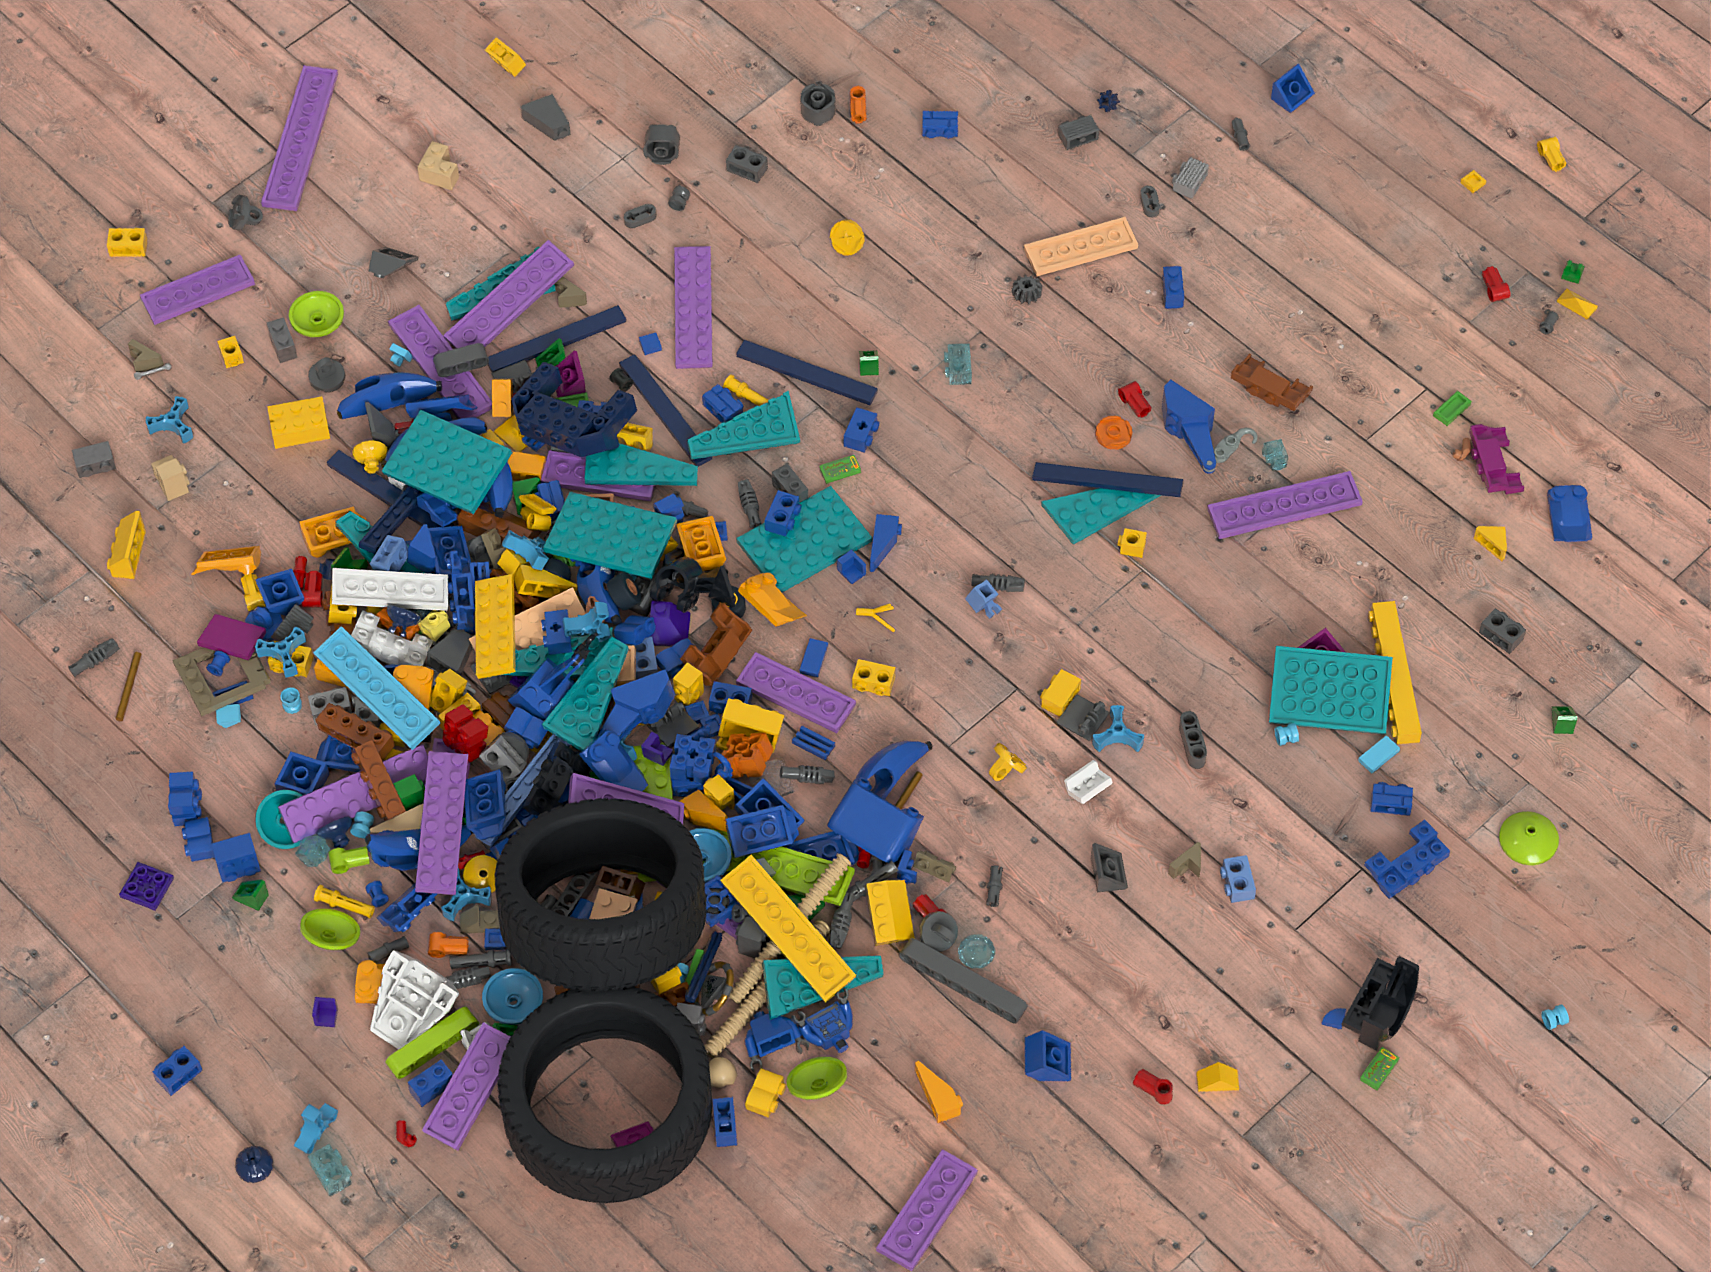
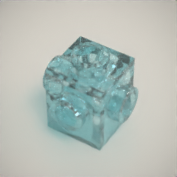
M319 835L307 836L301 841V846L295 852V855L307 867H317L325 861L328 856L327 853L331 848L326 844L327 842L323 837Z

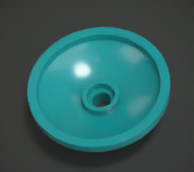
M292 790L275 791L266 796L259 804L255 815L256 828L260 837L270 846L278 849H291L303 844L309 838L307 837L293 843L286 825L280 822L282 816L278 806L303 796L300 793Z

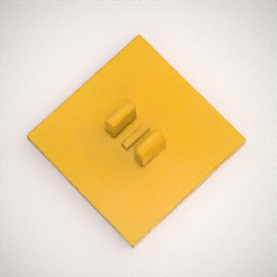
M515 414L493 431L514 451L522 452L528 447L522 442L524 435H521Z

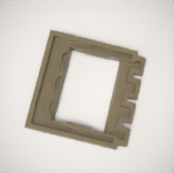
M202 647L172 660L201 716L266 689L265 685H268L271 679L255 651L249 661L237 657L250 682L216 697L213 696L196 664L213 658L214 650Z

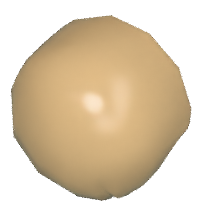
M722 1057L709 1061L711 1086L722 1089L726 1085H733L737 1077L735 1066L728 1059Z

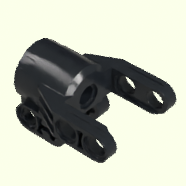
M676 548L665 554L662 568L658 571L655 584L651 589L650 598L657 601L665 599L671 594L675 585L684 589L677 596L679 599L676 609L685 613L696 605L699 593H710L720 567L705 573L697 561L685 557L684 551Z

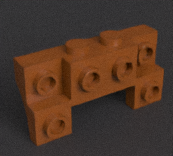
M1248 354L1231 372V379L1246 386V391L1251 395L1257 396L1266 403L1276 407L1281 404L1292 411H1295L1300 403L1306 400L1313 389L1311 385L1308 387L1300 383L1298 378L1290 386V381L1263 368L1265 361L1260 362L1252 358L1251 354Z
M719 603L710 616L718 628L701 652L695 645H689L680 658L684 665L689 663L703 673V683L705 686H713L714 681L718 680L752 632L749 624L735 615L725 603Z

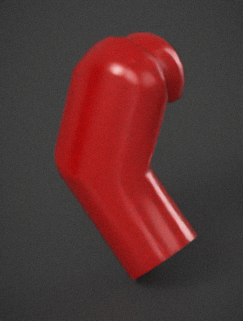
M397 1121V1141L405 1147H413L417 1142V1137L406 1132V1121Z

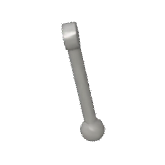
M166 363L162 367L149 371L135 372L134 377L136 380H139L142 376L164 369L170 370L172 366L170 363Z

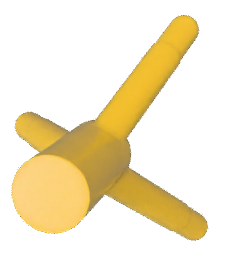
M890 603L874 609H856V615L872 616L890 631H895L892 626L876 615L879 612L893 610L894 607Z

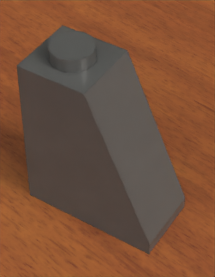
M553 94L520 106L522 119L554 141L571 135L570 123Z
M455 629L427 651V665L438 673H444L450 668L461 676L472 651V644L469 640L472 636L468 632Z

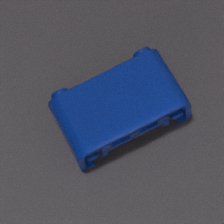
M858 777L854 779L830 817L827 826L832 831L887 863L891 860L896 862L902 858L904 850L909 851L924 816L919 814V811L913 807L899 809L871 792L872 786L867 779Z

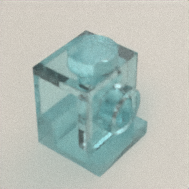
M1282 440L1263 443L1262 455L1265 456L1266 462L1271 465L1272 470L1286 468L1288 455Z

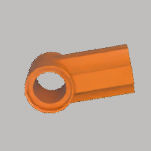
M854 86L850 90L851 121L857 124L866 121V91L861 86Z
M433 932L429 936L428 955L433 958H442L445 955H467L468 937L447 936L442 932Z

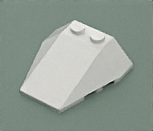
M393 950L382 970L383 978L378 990L379 997L377 1005H375L370 1031L397 1049H400L429 1030L449 1012L459 992L450 980L421 961Z

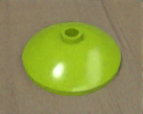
M312 291L301 295L293 302L289 310V320L292 327L298 333L307 337H322L334 332L341 325L344 318V309L341 301L335 295L324 291Z
M1523 811L1509 816L1503 822L1499 832V842L1504 853L1515 862L1524 865H1539L1554 856L1559 845V835L1556 827L1548 818L1536 812Z
M315 909L306 913L301 919L300 931L311 944L322 949L342 950L349 948L358 941L360 936L358 923L348 914L338 910Z
M812 1058L800 1063L789 1073L787 1087L789 1092L798 1098L805 1100L821 1099L841 1088L847 1079V1069L845 1064L837 1058Z

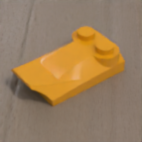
M353 506L300 521L301 533L309 554L313 557H322L328 550L351 543L335 525V521L351 511L365 520L366 517L358 514Z
M713 516L676 524L685 557L697 561L702 571L715 569L724 564L726 557Z
M260 546L205 551L197 561V567H195L191 575L211 569L224 571L238 570L243 575L252 574L261 561Z
M761 573L749 577L738 589V592L775 627L807 616L776 587L777 580L771 573Z
M399 665L395 667L393 677L429 710L434 670L424 666Z
M364 960L359 963L355 983L356 1003L377 1004L378 990L382 983V970L385 964H376L371 960Z

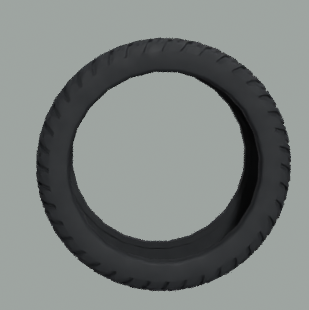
M597 798L595 800H581L579 803L577 801L567 803L564 807L562 805L554 807L550 812L547 810L539 814L538 818H532V820L526 823V826H521L504 846L496 864L495 890L503 942L518 964L532 975L535 974L537 978L545 982L547 980L552 985L554 984L559 987L563 985V988L571 990L578 988L579 991H591L593 989L594 992H603L644 984L664 975L667 971L675 968L678 963H681L695 947L705 926L707 910L704 867L699 845L689 830L675 817L645 803L616 798ZM602 866L641 873L658 881L667 888L656 900L639 910L622 916L604 919H578L560 915L543 907L536 901L549 887L562 879L581 872L600 870Z
M634 986L615 991L594 992L593 989L591 991H579L578 988H575V990L570 989L562 992L534 1009L523 1020V1023H520L506 1045V1050L503 1051L497 1084L498 1098L507 1139H509V1144L512 1151L515 1152V1156L520 1164L524 1165L528 1173L556 1193H562V1195L572 1199L576 1198L577 1200L592 1201L594 1203L623 1202L642 1197L665 1186L681 1174L693 1161L707 1136L713 1103L709 1060L705 1046L691 1021L674 1005L652 992ZM601 1038L625 1039L641 1043L659 1053L673 1067L682 1083L676 1105L666 1120L649 1135L631 1144L611 1149H589L570 1144L553 1135L544 1127L531 1109V1098L537 1081L548 1065L563 1052L581 1043Z

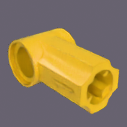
M1556 137L1537 142V150L1540 156L1545 157L1551 170L1557 172L1566 167V161L1560 152V144Z
M527 506L522 507L520 514L527 522L528 529L545 532L550 529V515H540Z
M248 574L240 578L248 611L254 610L256 607H266L255 579H258L257 575Z

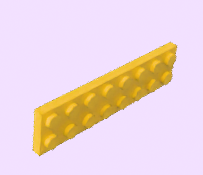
M752 855L720 880L825 1003L856 977V974Z

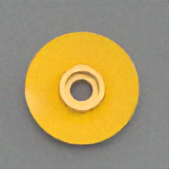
M487 855L472 858L464 868L463 879L465 884L476 889L490 887L491 893L496 891L495 869L497 860ZM486 871L487 876L482 878L479 873Z

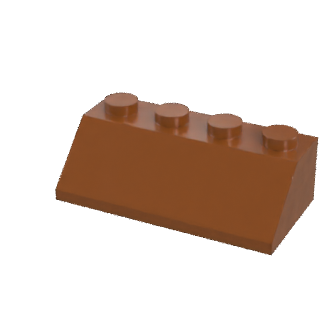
M483 501L474 515L461 510L457 516L458 525L462 526L463 531L476 537L489 529L496 528L497 533L501 537V543L509 530L521 537L524 535L529 539H536L542 532L528 529L527 522L524 519L504 511L502 518L495 517L491 505Z

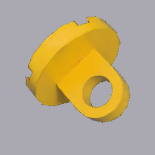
M844 219L837 222L831 229V244L838 253L848 256L856 254L862 249L864 233L856 222Z
M997 743L993 748L1000 756L989 771V775L995 781L1002 780L1012 768L1022 774L1027 769L1026 764L1016 754L1010 753L1003 744Z

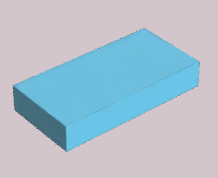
M1386 735L1361 755L1358 762L1370 773H1374L1400 751V747Z

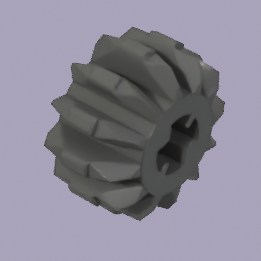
M1025 274L1023 278L1018 276L1017 280H1014L1012 284V295L1015 301L1020 300L1021 304L1027 302L1030 305L1031 301L1036 303L1042 295V283H1040L1039 278L1034 279L1033 274L1030 277H1027Z

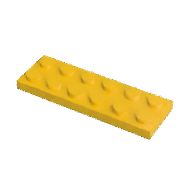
M512 574L475 581L476 676L478 679L516 672L514 577Z

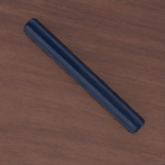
M714 931L711 934L685 994L686 1002L694 1003L722 941L721 932Z

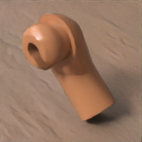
M1464 438L1461 451L1455 449V452L1452 454L1453 458L1457 459V461H1463L1471 453L1472 440Z

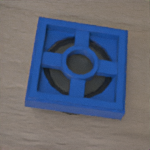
M719 875L705 883L707 910L705 922L710 927H713L718 922L722 925L725 924L727 918L731 920L732 908L734 905L739 904L721 883L720 880L722 878Z

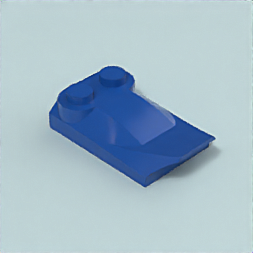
M469 394L416 400L405 404L409 417L414 419L420 410L434 415L452 408L477 409V406L471 402Z
M1562 485L1555 486L1547 491L1554 541L1578 542L1592 540L1587 503L1588 492L1583 486Z
M462 526L428 528L436 556L435 574L448 575V582H451V569H447L446 558H449L450 551H457L460 556L468 558L470 573L469 563H471Z
M604 730L579 753L601 781L638 791H643L648 786L643 773L620 745L619 736L614 731Z
M329 735L320 744L316 760L327 763L328 768L351 772L361 771L358 764L355 765L352 760V747Z
M500 769L466 779L464 796L466 825L480 840L502 834L506 819L504 796L506 783L503 780V773Z
M784 805L725 819L731 849L735 858L793 844L799 835L794 812L787 810Z
M834 831L794 841L793 844L786 845L788 849L832 861L833 858L836 859L837 854H842L853 865L859 858L857 845Z

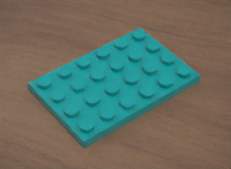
M420 410L382 469V472L386 476L474 515L513 452L505 446Z
M832 486L799 503L802 506L800 514L795 516L794 527L792 531H788L787 536L766 531L764 522L736 538L738 545L760 573H771L777 580L776 587L782 593L836 563L837 559L851 549L855 552L873 542V537Z
M569 492L543 549L545 553L652 579L677 524V518Z
M1276 646L1269 723L1282 725L1295 723L1296 726L1386 735L1393 657Z

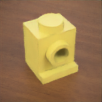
M432 610L418 623L421 633L435 642L451 627L448 615L442 610Z

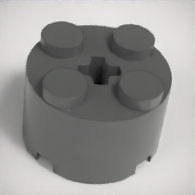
M810 84L802 90L800 97L802 117L815 126H821L823 123L830 121L836 114L834 90L826 84Z
M651 124L645 133L644 156L650 158L652 163L658 165H667L672 163V160H676L679 155L680 134L674 125Z

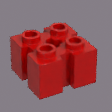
M464 704L445 714V730H443L442 739L444 744L452 750L455 749L456 753L468 754V763L479 758V755L487 745L484 739L488 736L489 727L479 718L475 719L473 712Z

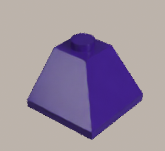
M652 601L650 617L654 618L656 625L655 632L650 636L653 638V645L672 647L679 641L688 638L691 613L688 611L683 613L677 610V605L672 602Z

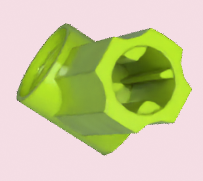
M367 846L350 850L335 848L328 853L331 871L334 874H342L347 872L349 868L370 864Z

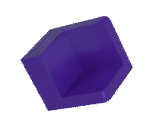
M651 732L641 745L643 756L664 766L673 753L671 748L660 744L659 736L654 732Z
M315 997L312 1012L315 1026L335 1027L338 1013L336 999Z

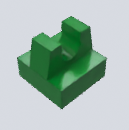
M1568 260L1561 279L1579 284L1585 266Z

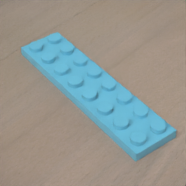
M342 626L313 652L411 750L419 745L440 724V721Z

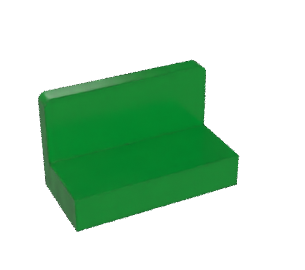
M348 547L341 551L331 565V568L365 570L368 567L366 559L353 560Z

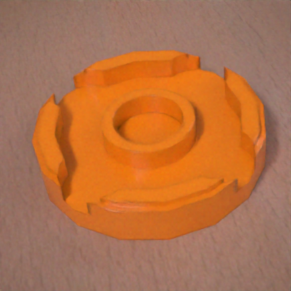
M1119 416L1105 417L1096 426V439L1105 448L1121 449L1131 441L1132 426L1126 419H1121Z

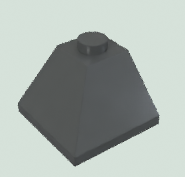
M383 247L373 250L368 271L374 273L376 277L384 278L418 261L419 257Z
M366 402L365 406L372 439L385 444L389 450L392 443L399 436L398 430L394 431L393 424L374 406Z

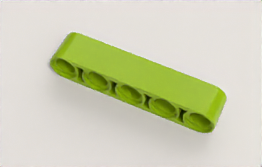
M462 1007L387 1058L385 1063L397 1079H402L461 1040L462 1035L460 1031L465 1029L470 1032L478 1027L479 1021L468 1007Z

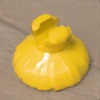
M375 440L361 442L352 450L354 459L365 465L364 470L368 474H373L379 469L377 465L385 459L388 452L385 444Z

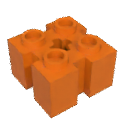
M752 733L750 737H746L745 734H731L726 744L728 750H723L722 755L730 762L733 769L731 778H741L745 774L747 777H762L766 768L765 762L770 759L774 749L766 733Z

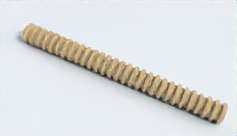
M837 854L836 859L833 858V863H829V868L824 870L825 873H822L821 878L817 879V883L813 884L814 887L810 888V892L805 894L806 897L801 899L802 902L797 904V908L807 919H809V915L813 914L812 911L817 909L816 906L820 905V901L824 900V896L828 895L827 892L832 890V885L835 886V882L840 880L839 877L844 875L843 872L848 870L847 866L852 865L842 854ZM772 941L766 943L767 947L762 948L763 952L758 953L759 957L754 958L755 962H751V967H747L748 971L743 972L744 976L739 977L740 981L736 982V986L732 988L729 998L736 1004H741L742 1000L746 999V995L750 994L749 991L754 989V984H758V979H762L763 960H777V955H781L780 950Z
M817 920L813 926L825 938L826 934L830 933V927L824 921ZM764 981L760 982V986H757L756 990H753L748 995V999H745L739 1005L740 1008H737L731 1014V1017H728L727 1021L723 1023V1026L719 1027L715 1035H712L711 1039L707 1040V1044H704L708 1056L717 1058L722 1049H725L726 1045L730 1043V1040H733L734 1036L738 1035V1031H741L742 1027L746 1026V1022H749L750 1018L754 1017V1013H757L758 1009L763 1007L762 1004H766L767 997Z

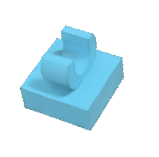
M394 343L391 345L390 350L394 354L390 361L400 367L403 360L410 363L413 357L408 350Z

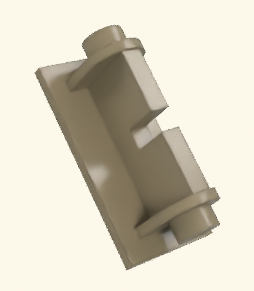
M926 850L924 852L917 851L914 862L915 868L948 883L950 882L952 873L954 874L957 868L953 862L950 863L944 859L939 861L937 856L928 853Z

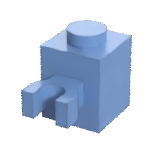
M988 580L974 587L965 598L976 613L985 609L989 619L995 613L998 614L1002 610L998 604L993 602L999 594Z

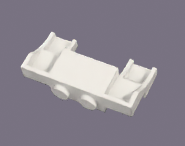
M362 610L351 636L374 658L388 664L423 666L427 657V651L430 650L433 640L416 633L413 640L409 641L377 627L380 617Z

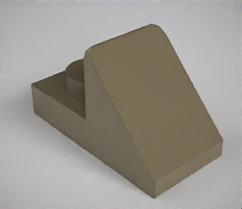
M563 276L555 283V290L560 294L558 296L559 307L585 306L587 304L586 292Z
M134 339L128 343L130 355L135 359L133 364L136 372L149 371L164 366L162 356Z
M492 528L481 534L494 569H498L500 566L497 563L501 558V554L508 548L502 546L500 535L497 533L496 528Z
M1199 841L1169 864L1168 874L1173 879L1178 875L1181 876L1186 873L1188 868L1197 877H1200L1201 843Z
M475 905L460 914L461 934L485 933V929H500L498 910L480 911L479 905Z

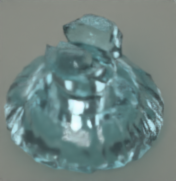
M972 934L961 941L958 955L964 965L970 968H983L993 961L995 947L987 936Z

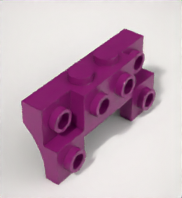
M1482 424L1471 425L1469 433L1474 446L1471 449L1472 459L1476 460V472L1481 476L1482 482H1485L1488 493L1504 491L1505 494L1524 492V485L1522 486L1520 480V472L1506 473L1507 468L1500 447L1509 446L1510 440H1508L1505 432L1506 428H1493Z

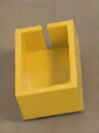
M322 396L267 406L275 449L330 439Z
M728 698L718 736L729 739L731 734H745L746 737H750L752 733H766L774 753L784 715L778 711H769L758 705H749L741 700Z

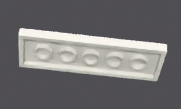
M332 568V604L372 607L392 605L407 609L447 611L448 575Z

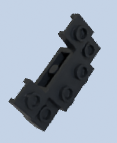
M561 741L554 743L547 759L541 764L542 769L539 775L533 780L534 785L522 808L530 814L538 816L547 810L550 812L554 807L556 808L560 805L564 807L559 800L572 773L587 776L591 769L579 755L580 751H572Z

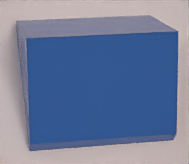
M1296 64L1277 79L1272 87L1271 99L1289 113L1293 112L1315 94L1300 64Z
M425 524L409 544L407 563L427 574H434L436 556L427 524Z
M292 568L255 579L269 612L287 616L295 604L300 605L304 601V596Z

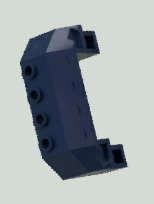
M542 362L512 397L514 412L521 435L579 457L618 448L617 434L637 412L634 396L621 390L616 391L598 414L552 398V394L563 382L558 367Z

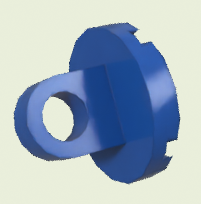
M256 607L245 619L246 623L265 628L267 633L262 640H269V642L274 640L271 636L283 621L280 614L269 612L266 607Z

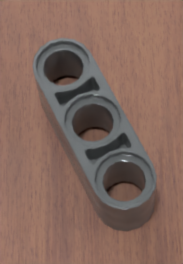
M475 343L439 353L433 357V362L438 376L448 377L484 367L489 363V359L482 343Z
M1186 711L1181 714L1179 731L1189 765L1194 769H1200L1205 766L1207 749L1197 715L1192 711Z

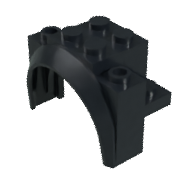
M1398 956L1395 965L1377 958L1341 1025L1360 1034L1358 1042L1377 1051L1381 1042L1389 1040L1396 1035L1410 1010L1418 986L1419 965L1401 956Z

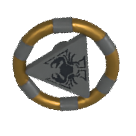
M717 961L710 965V969L694 1002V1005L702 1006V1014H705V1017L718 1012L730 996L734 983V973L730 964L724 961ZM721 968L726 973V978L711 976L710 974ZM701 990H702L701 1005H700L699 997H700V993H701ZM714 999L718 1000L714 1005H712Z

